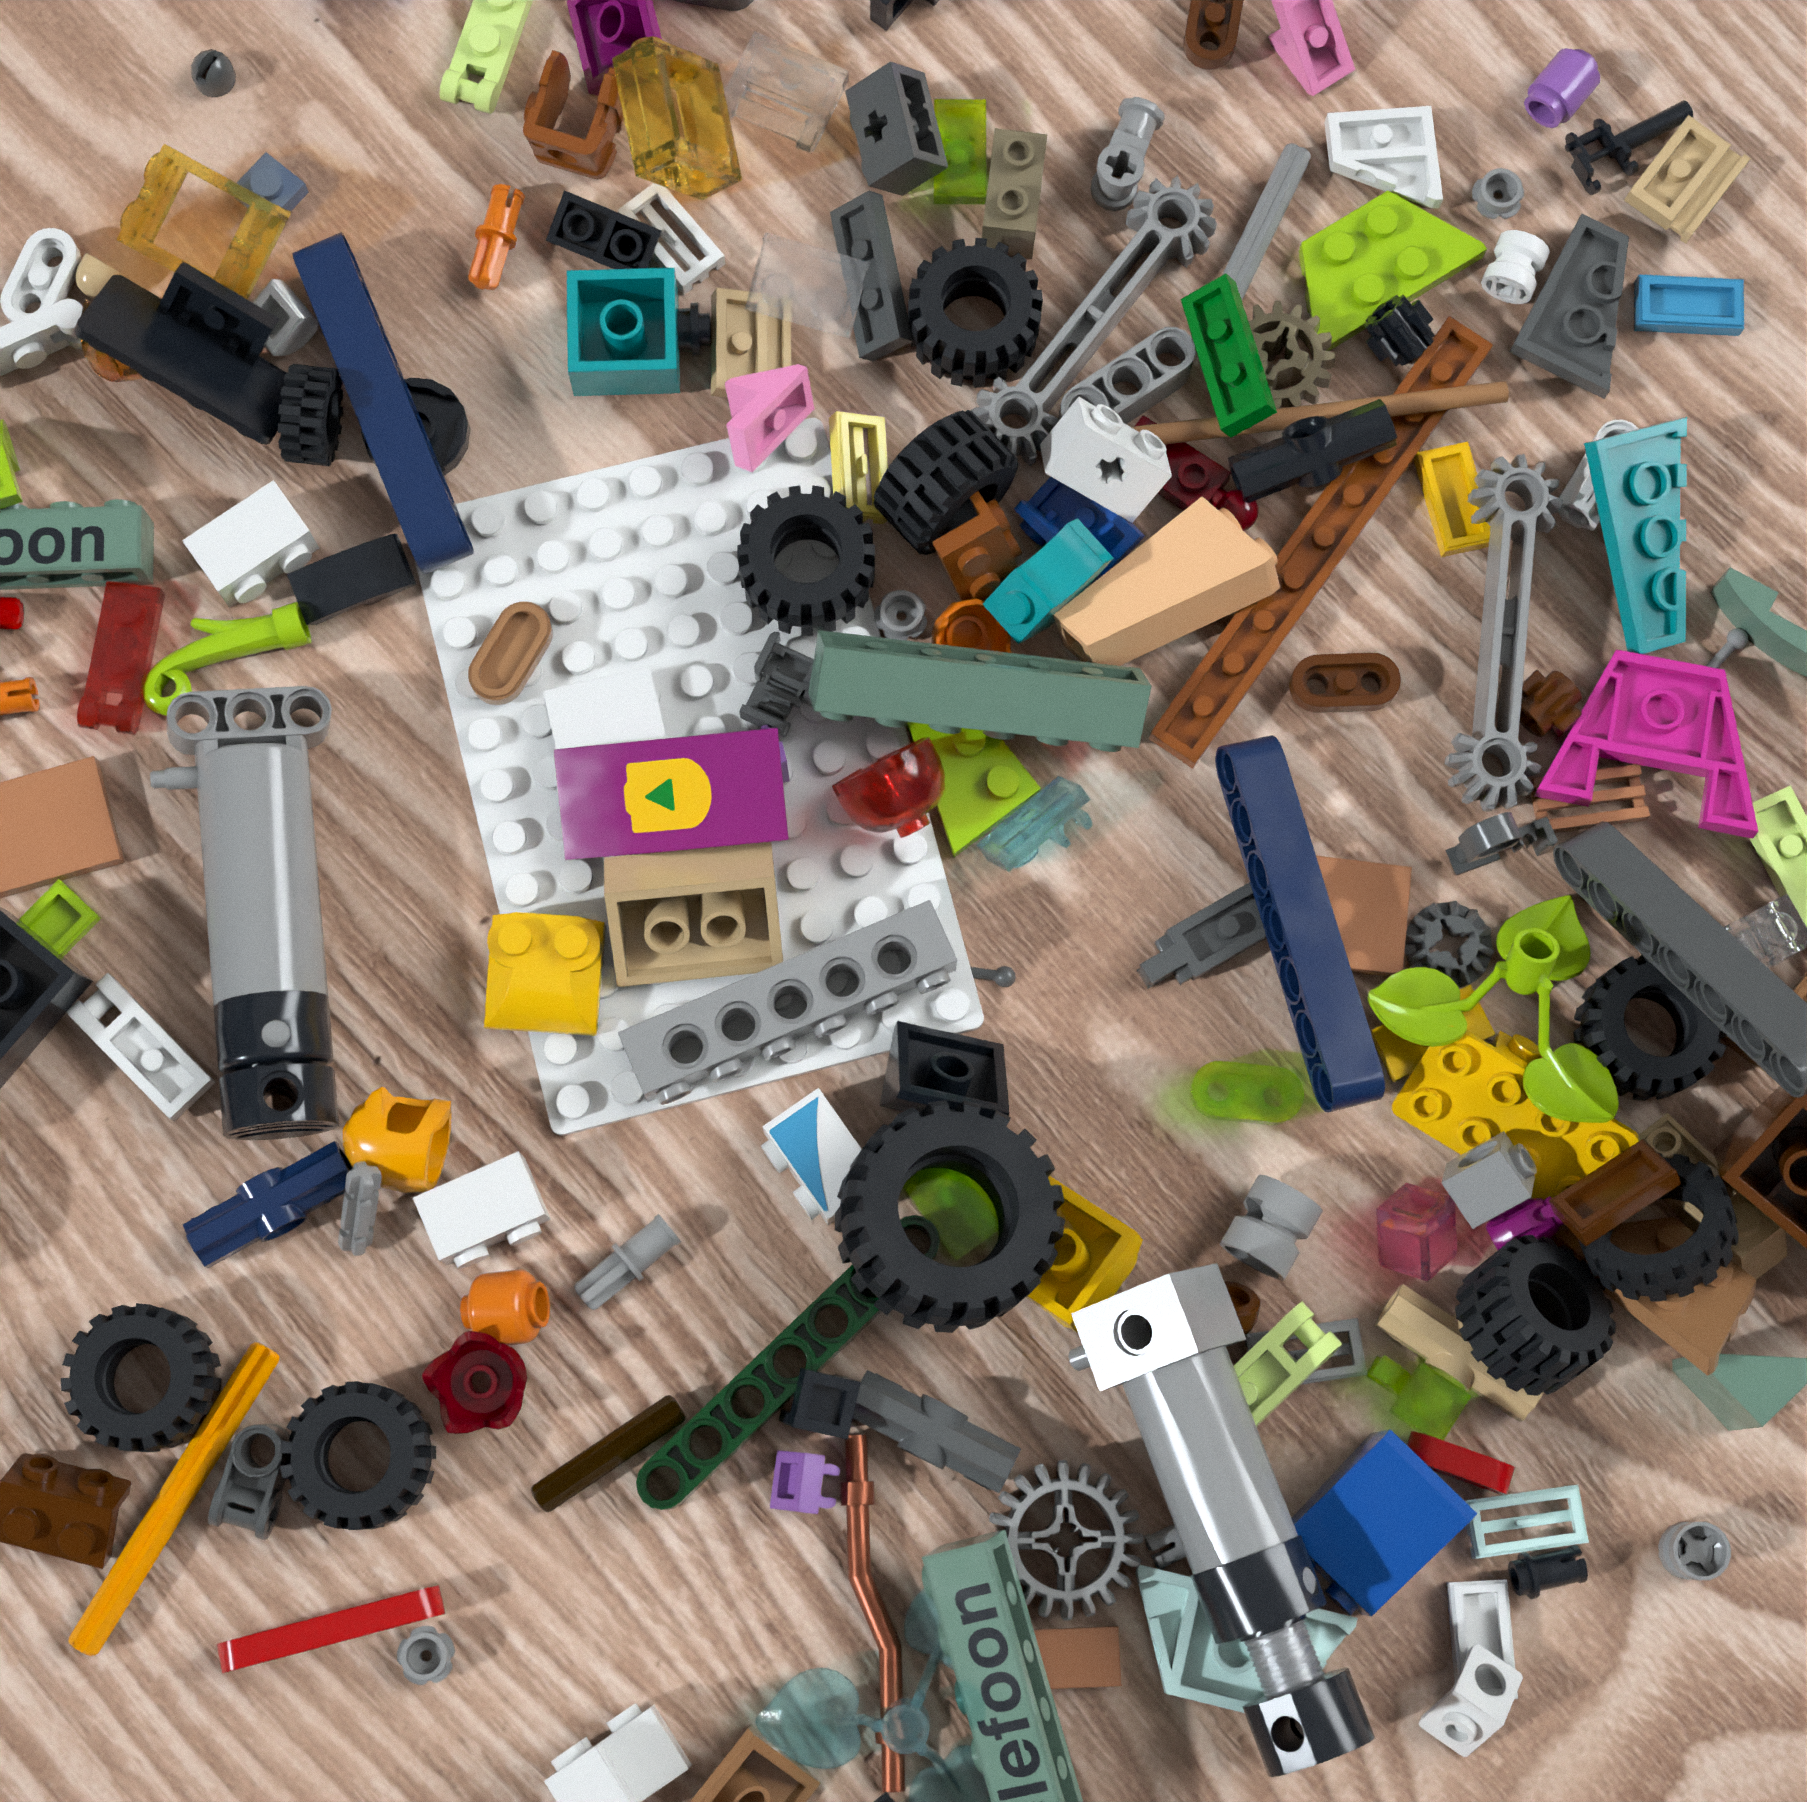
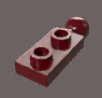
M1142 415L1135 426L1157 423ZM1186 442L1165 445L1172 476L1157 494L1183 511L1200 497H1203L1217 510L1221 508L1229 510L1238 520L1242 531H1246L1254 525L1259 513L1257 501L1244 502L1241 490L1234 489L1228 492L1224 490V487L1230 481L1231 472Z

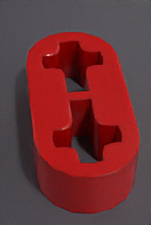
M1411 1431L1407 1446L1434 1472L1497 1494L1507 1495L1515 1470L1514 1466L1450 1442Z

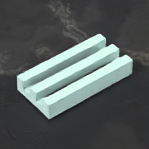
M1578 1485L1465 1500L1477 1513L1470 1523L1466 1525L1467 1534L1471 1538L1472 1547H1470L1472 1559L1589 1543ZM1564 1498L1568 1500L1569 1509L1481 1522L1480 1510ZM1572 1522V1533L1485 1544V1533Z

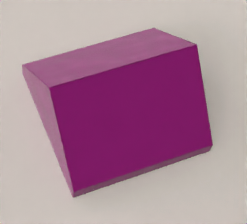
M567 0L589 94L599 95L604 74L608 73L610 67L622 72L627 89L668 80L664 46L652 0Z

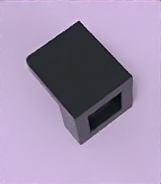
M801 1368L791 1411L781 1409L778 1421L793 1428L848 1439L861 1382L846 1376L831 1375Z

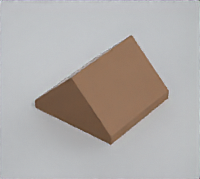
M750 1724L689 1802H806L821 1783L754 1725Z

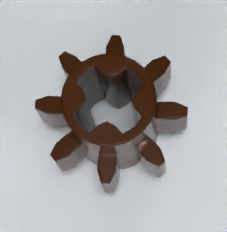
M1535 670L1523 682L1520 724L1537 737H1543L1550 730L1557 738L1561 737L1582 716V712L1575 707L1582 699L1579 689L1566 675L1554 670L1544 677L1538 670Z

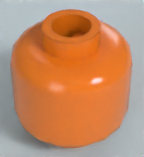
M517 1269L484 1273L474 1279L470 1286L469 1294L464 1295L461 1300V1320L466 1329L489 1334L500 1343L507 1345L525 1344L533 1341L540 1332L541 1327H545L549 1321V1295L545 1285L540 1281L537 1282L534 1276L526 1270Z

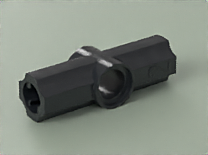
M1378 399L1329 419L1324 416H1311L1299 419L1283 430L1282 437L1229 457L1228 466L1236 488L1242 491L1244 502L1250 503L1294 485L1309 488L1327 484L1341 475L1343 466L1397 446V434L1386 405L1381 399Z

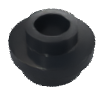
M699 302L690 303V308L677 309L679 352L692 351L693 357H701V346H711L710 313H700Z

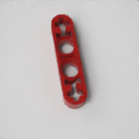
M437 1585L232 1639L216 1645L222 1673L446 1613L440 1586Z

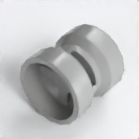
M1678 1522L1671 1525L1661 1535L1658 1544L1659 1558L1663 1567L1671 1575L1684 1580L1714 1579L1725 1571L1731 1558L1730 1543L1726 1535L1717 1526L1708 1522Z

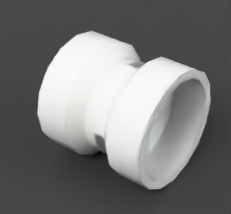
M1507 230L1501 233L1494 249L1497 259L1488 265L1481 284L1488 294L1498 300L1511 304H1525L1530 301L1537 285L1534 277L1535 273L1543 269L1550 251L1545 242L1535 235L1524 231Z

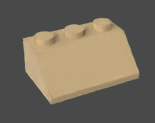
M771 842L604 857V897L617 987L754 974L783 962Z

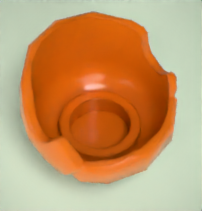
M973 598L951 603L934 623L932 644L1011 653V636L984 607L983 603L985 601Z

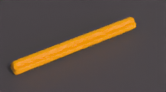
M257 1342L250 1344L70 1634L68 1642L76 1650L88 1656H95L102 1649L278 1364L280 1356L272 1349Z

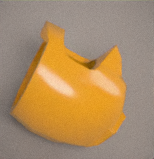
M380 1087L371 1092L365 1102L354 1108L350 1119L343 1128V1147L350 1165L353 1168L355 1163L365 1161L368 1166H377L381 1172V1188L403 1193L427 1192L437 1185L444 1167L449 1146L452 1115L451 1101L435 1098L433 1100L393 1097L385 1087Z

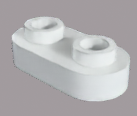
M56 228L42 229L31 235L25 243L0 298L1 308L10 322L31 314L25 313V310L33 302L41 303L38 309L40 310L66 299L75 281L77 267L82 260L78 247L66 232ZM53 257H63L62 262L58 266H47Z

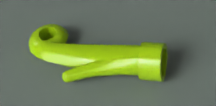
M298 602L272 609V614L255 618L236 620L192 619L190 625L195 630L212 635L196 640L171 652L157 662L146 676L143 686L144 701L153 712L167 715L168 707L174 698L180 694L192 692L191 683L185 674L187 672L219 662L284 647L288 651L310 644L312 640L309 626L304 621ZM169 681L176 683V691L171 696L162 697V690Z

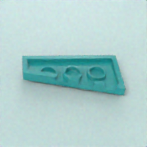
M1687 417L1584 443L1628 652L1645 654L1686 642V571L1680 569V545L1686 541V519H1680V488L1687 487V464H1681V437H1687Z

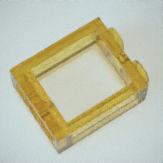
M653 36L636 40L630 49L612 58L636 177L700 200H704L742 180L718 63ZM671 89L676 91L685 140L680 137Z
M163 144L160 152L154 154L145 167V182L137 199L128 204L121 216V231L116 240L173 272L184 261L248 299L292 212L189 155ZM188 172L250 205L215 276L154 242Z

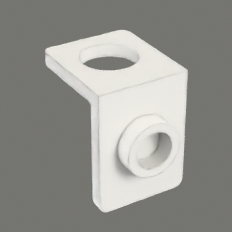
M1474 1644L1467 1653L1453 1688L1421 1716L1419 1726L1463 1757L1469 1756L1504 1725L1522 1682V1674L1480 1644ZM1476 1668H1488L1498 1676L1502 1685L1500 1696L1488 1695L1480 1689L1475 1680Z

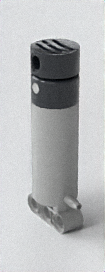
M295 686L193 691L180 694L172 700L167 710V735L169 742L176 750L183 754L195 755L196 766L172 767L150 773L151 787L154 789L166 788L168 790L197 788L217 1060L218 1068L224 1074L219 1079L223 1136L228 1139L275 1140L295 1138L327 1132L339 1126L335 1070L328 1066L332 1063L334 1057L308 749L321 744L328 735L332 708L327 696L314 687ZM310 709L319 716L320 722L312 727H301L295 724L290 716L296 710ZM249 711L260 715L264 720V724L255 730H244L234 722V719L240 713ZM194 714L204 718L208 725L201 732L187 733L181 730L177 723L182 717ZM275 1094L284 1095L293 1102L294 1106L284 1111H277L270 1108L266 1104L265 1099Z

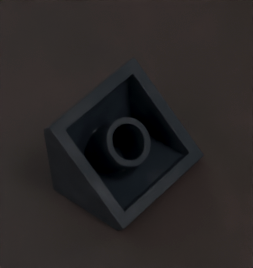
M896 1022L880 1100L881 1107L905 1111L913 1107L920 1112L923 1111L929 1102L946 1100L949 1104V1109H956L962 1101L980 1104L979 1115L989 1118L995 1110L1009 1116L1004 1044L906 1022Z

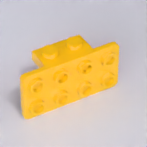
M1466 1030L1464 1036L1454 1043L1444 1046H1428L1392 1103V1111L1397 1117L1460 1155L1504 1131L1514 1146L1520 1143L1526 1148L1535 1163L1537 1173L1534 1174L1532 1198L1545 1199L1549 1196L1553 1198L1639 1142L1637 1132L1616 1119L1605 1123L1571 1122L1551 1117L1540 1111L1527 1097L1523 1087V1074L1527 1065L1535 1059L1543 1058L1539 1053L1538 1045L1522 1035L1514 1034L1511 1037L1501 1030L1491 1044Z

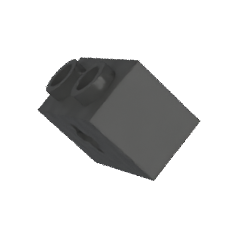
M890 61L845 91L850 110V123L855 131L862 159L861 168L869 187L903 196L949 168L924 72Z

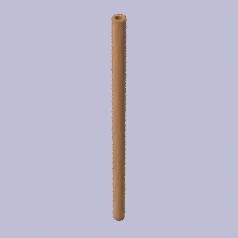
M1506 381L1281 408L1276 409V414L1235 436L1284 430L1291 423L1311 416H1324L1329 419L1378 399L1384 402L1390 417L1506 403L1509 399V390ZM1217 417L1131 427L1138 432L1143 429L1152 432L1165 445L1229 437L1220 430Z

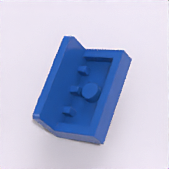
M1051 476L1029 501L1021 500L1014 508L1024 519L1019 524L1021 529L1041 546L1048 543L1067 523L1078 518L1114 558L1091 583H1094L1123 560L1145 537L1130 521Z

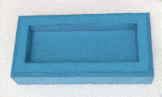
M1639 274L1634 281V331L1739 336L1744 330L1743 279Z

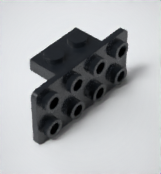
M184 261L174 272L162 299L122 275H113L78 319L74 327V333L78 338L87 342L95 350L106 353L135 370L145 379L155 382L188 401L193 407L203 410L233 427L241 435L266 445L272 442L278 432V423L281 419V414H278L279 404L282 405L280 394L282 386L285 387L284 377L286 372L261 358L260 355L280 318Z

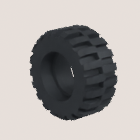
M946 1100L929 1102L923 1111L918 1112L912 1107L897 1114L892 1123L889 1125L883 1124L870 1137L850 1165V1170L842 1180L837 1195L841 1203L835 1212V1231L842 1232L843 1237L838 1250L842 1262H851L856 1270L851 1280L861 1293L869 1288L879 1298L873 1306L886 1315L894 1309L904 1315L902 1324L916 1329H920L927 1323L934 1325L935 1332L953 1333L959 1326H966L971 1330L986 1325L997 1316L1002 1317L1041 1283V1277L1052 1267L1058 1254L1054 1248L1055 1243L1063 1237L1065 1219L1057 1216V1209L1065 1202L1062 1186L1050 1185L1048 1176L1055 1170V1167L1048 1154L1037 1158L1030 1148L1037 1141L1025 1128L1019 1135L1006 1127L1011 1117L998 1110H995L989 1118L979 1115L980 1104L962 1101L956 1109H949V1104ZM930 1168L950 1169L968 1176L981 1186L993 1203L998 1219V1240L991 1253L985 1259L970 1267L948 1266L928 1258L911 1243L900 1222L898 1198L904 1184L914 1174Z

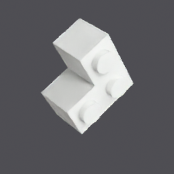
M635 1703L606 1723L612 1734L592 1746L588 1738L585 1737L553 1759L551 1763L556 1772L544 1782L556 1802H642L687 1771L692 1764L655 1705L641 1712Z

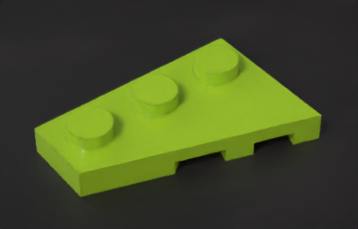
M908 722L907 729L918 760H920L931 790V796L936 810L941 817L954 858L1040 794L1041 787L1003 740L989 737L983 733V730L962 728L960 733L948 734L931 729L929 724Z

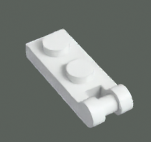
M64 299L0 327V376L18 368L27 369L41 364L47 358V355L67 346L81 350L89 348L90 345L78 338L74 333V327L85 311L82 305L74 299Z
M107 973L95 984L99 989L84 1003L78 1000L67 1011V1014L169 1119L175 1122L216 1082L151 1017L113 976ZM115 1005L122 1013L106 1027L99 1019Z

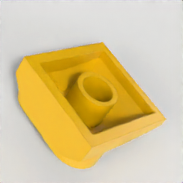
M521 912L493 915L492 926L487 937L489 961L484 1028L597 1036L606 932L605 923L569 915Z
M1049 1176L1048 1179L1051 1186H1062L1065 1203L1057 1209V1216L1065 1219L1063 1237L1055 1243L1054 1248L1058 1254L1052 1267L1043 1274L1040 1279L1041 1283L1026 1298L1052 1315L1058 1323L1077 1332L1071 1313L1113 1297L1136 1265L1143 1239L1138 1232Z

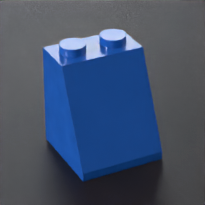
M1389 1429L1370 1433L1291 1519L1298 1536H1302L1313 1568L1330 1583V1586L1325 1590L1329 1598L1349 1616L1357 1610L1361 1615L1372 1617L1469 1524L1477 1513Z

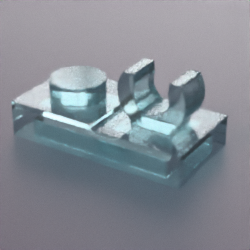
M1058 776L981 840L977 847L990 863L1008 872L1013 868L1022 867L1035 858L1039 852L1038 847L1049 838L1065 848L1071 845L1063 831L1064 825L1069 819L1073 818L1078 826L1086 830L1091 828L1092 820L1087 812L1080 809L1091 799L1081 785Z

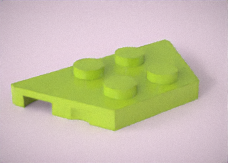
M1386 191L1301 242L1298 252L1301 273L1305 277L1306 283L1304 294L1307 313H1310V318L1316 315L1320 318V327L1317 334L1331 333V347L1326 350L1330 351L1365 330L1366 327L1364 325L1367 324L1365 320L1379 305L1390 300L1391 297L1404 295L1409 302L1413 301L1482 259L1487 248L1483 242L1398 195Z

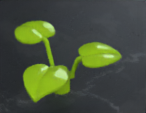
M1570 895L1537 903L1506 920L1500 927L1496 939L1498 952L1506 961H1498L1494 971L1466 999L1460 1000L1459 987L1449 976L1436 969L1427 967L1401 970L1391 975L1380 986L1369 991V1005L1378 1019L1388 1029L1407 1041L1431 1047L1448 1045L1461 1039L1467 1030V1021L1462 1012L1473 1009L1500 979H1506L1507 985L1516 993L1530 995L1537 992L1539 994L1538 1049L1543 1058L1531 1061L1525 1068L1523 1087L1527 1097L1540 1111L1560 1120L1605 1123L1615 1118L1619 1105L1618 1093L1607 1067H1603L1596 1059L1598 1056L1589 1049L1575 1043L1564 1044L1553 1052L1549 1043L1550 993L1553 988V983L1550 980L1563 981L1579 976L1588 966L1591 956L1588 938L1578 920Z

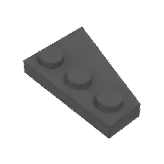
M1581 214L1509 352L1605 399L1610 392L1612 377L1610 368L1612 352L1616 345L1618 329L1616 328L1619 299L1622 296L1629 236Z

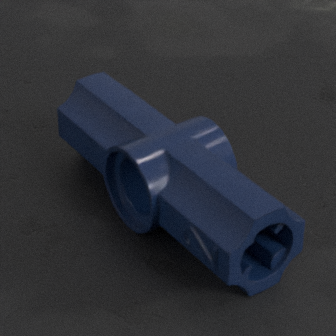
M333 1141L284 1169L282 1167L273 1168L244 1182L236 1189L237 1195L209 1208L199 1216L182 1224L186 1237L204 1267L210 1268L259 1240L262 1242L273 1240L304 1223L307 1220L306 1214L324 1204L332 1202L331 1200L346 1192V1175L353 1168L339 1144Z

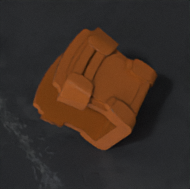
M552 50L551 55L546 60L539 81V91H532L528 97L524 112L525 123L523 133L538 162L588 178L602 179L608 174L616 157V144L612 142L615 133H620L630 105V100L627 99L625 78L620 70L612 67L609 68L607 74H604L597 98V108L586 139L553 130L558 116L562 113L569 95L571 73L568 61L563 53Z

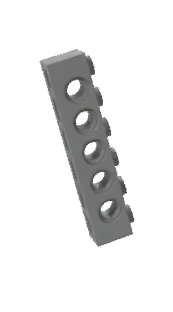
M927 900L617 1033L647 1102L658 1098L660 1104L664 1105L687 1096L692 1092L690 1084L708 1076L711 1077L713 1082H719L744 1070L741 1062L757 1055L763 1054L765 1060H770L786 1054L796 1047L795 1039L813 1031L817 1038L833 1034L848 1025L845 1019L848 1016L865 1009L869 1016L884 1012L899 1003L898 995L916 987L920 994L942 987L951 981L948 974L956 971L957 958L931 900ZM889 950H898L908 957L910 965L900 974H888L878 964L880 956ZM837 972H848L855 976L859 985L851 995L839 997L828 990L826 986L827 981ZM786 994H797L806 1001V1010L795 1019L783 1018L775 1011V1005L779 998ZM739 1015L750 1018L755 1024V1029L748 1039L732 1041L724 1035V1026L730 1018ZM687 1037L697 1039L703 1045V1050L696 1061L682 1064L672 1058V1049L677 1041Z

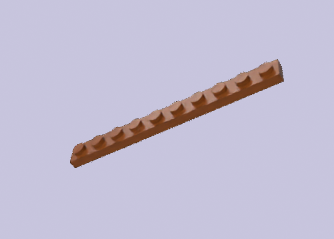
M1449 316L1434 336L1431 346H1428L1423 351V354L1418 358L1393 395L1466 386L1491 351L1493 344ZM1448 410L1391 417L1397 434V446L1342 467L1341 475L1327 485L1277 555L1278 563L1275 567L1280 589L1272 595L1236 612L1150 732L1149 740L1194 769Z

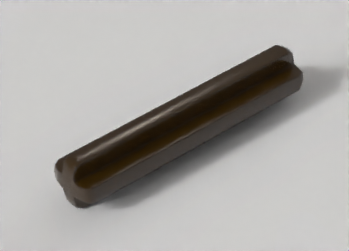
M671 1395L663 1397L531 1487L532 1496L544 1512H551L683 1423L686 1418L685 1413L674 1397Z

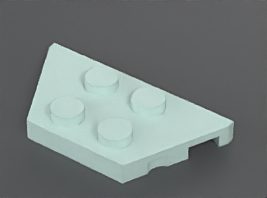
M1144 1565L1136 1567V1578L1164 1693L1244 1713L1242 1706L1264 1696L1262 1692L1264 1688L1260 1687L1262 1683L1258 1682L1260 1678L1257 1677L1258 1673L1255 1672L1256 1667L1253 1666L1254 1662L1251 1661L1252 1657L1249 1656L1250 1652L1247 1651L1248 1647L1245 1646V1641L1240 1642L1238 1638L1221 1644L1215 1643L1191 1577ZM1319 1608L1306 1613L1307 1618L1303 1619L1305 1621L1304 1624L1307 1625L1306 1630H1308V1635L1311 1636L1310 1640L1313 1641L1311 1645L1315 1646L1313 1650L1317 1651L1315 1655L1318 1656L1317 1660L1320 1661L1319 1666H1322V1669L1327 1664V1659L1346 1635H1350L1355 1629L1358 1618Z

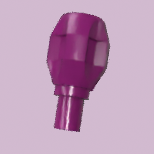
M1551 1196L1545 1199H1527L1492 1218L1486 1224V1229L1496 1249L1499 1250L1514 1238L1520 1239L1523 1235H1534L1537 1240L1542 1236L1552 1239L1558 1232V1227L1564 1225V1223L1553 1213L1549 1202Z

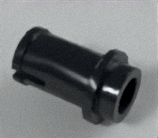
M1572 1545L1566 1549L1536 1556H1530L1527 1552L1519 1553L1517 1560L1510 1561L1508 1564L1509 1577L1515 1593L1518 1596L1527 1595L1530 1599H1536L1540 1596V1591L1573 1583L1586 1582L1588 1571L1585 1558L1576 1560V1557L1582 1554L1581 1549L1577 1545Z

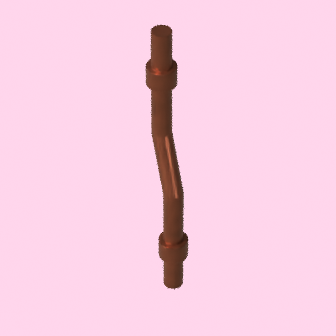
M849 1435L848 1439H845L846 1482H840L841 1506H846L848 1579L879 1649L880 1718L875 1719V1743L881 1744L882 1792L906 1791L904 1743L910 1742L909 1718L903 1715L902 1644L871 1575L869 1505H875L874 1481H868L867 1435Z

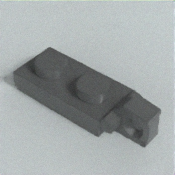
M1250 882L1166 930L1164 936L1154 942L1160 953L1139 965L1140 968L1136 970L1147 989L1172 975L1176 977L1180 985L1190 979L1194 981L1267 939Z

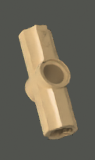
M1404 1284L1400 1285L1389 1298L1374 1325L1425 1359L1424 1365L1434 1374L1464 1391L1472 1390L1487 1400L1488 1403L1493 1404L1509 1417H1513L1519 1422L1525 1420L1544 1393L1542 1392L1538 1396L1527 1395L1523 1388L1518 1392L1508 1388L1505 1380L1502 1378L1495 1380L1487 1373L1488 1367L1482 1361L1477 1362L1470 1353L1473 1349L1469 1342L1463 1340L1459 1331L1463 1324L1456 1319V1315L1452 1317L1435 1306L1430 1300L1417 1294L1413 1289L1408 1288Z

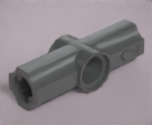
M868 1370L861 1380L853 1419L899 1442L897 1445L899 1448L940 1469H944L946 1466L960 1473L966 1479L999 1494L1021 1448L968 1422V1416L930 1396L922 1394L919 1397L905 1390L899 1384Z

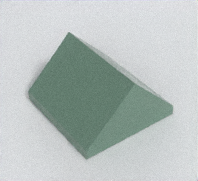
M1719 1354L1718 1366L1708 1376L1685 1357L1672 1359V1371L1729 1431L1763 1427L1807 1384V1358Z

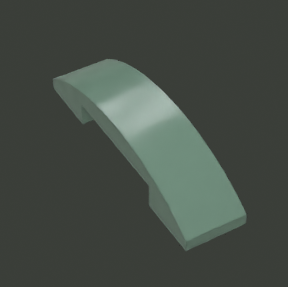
M1730 567L1715 583L1710 592L1719 608L1736 628L1746 631L1748 640L1757 648L1787 668L1807 677V630L1770 611L1779 592Z

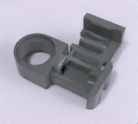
M773 632L769 635L754 665L757 683L746 705L742 704L739 713L741 719L758 727L768 725L770 728H778V736L785 738L791 727V723L786 720L793 706L801 707L803 703L800 699L801 694H804V703L813 707L808 692L814 659L779 644L781 641L780 632Z
M1505 812L1469 827L1458 837L1460 843L1445 851L1455 874L1460 875L1499 860L1498 852L1511 848L1516 853L1524 847V844L1526 848L1532 845L1536 856L1546 853L1558 840L1548 817L1518 828L1512 813Z

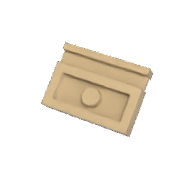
M1688 115L1628 192L1624 201L1665 230L1671 228L1681 235L1680 240L1686 244L1751 158L1745 154L1741 157L1729 149L1730 143Z
M716 288L711 295V396L727 398L725 388L727 380L791 366V296L783 295L782 298L768 297L767 293Z

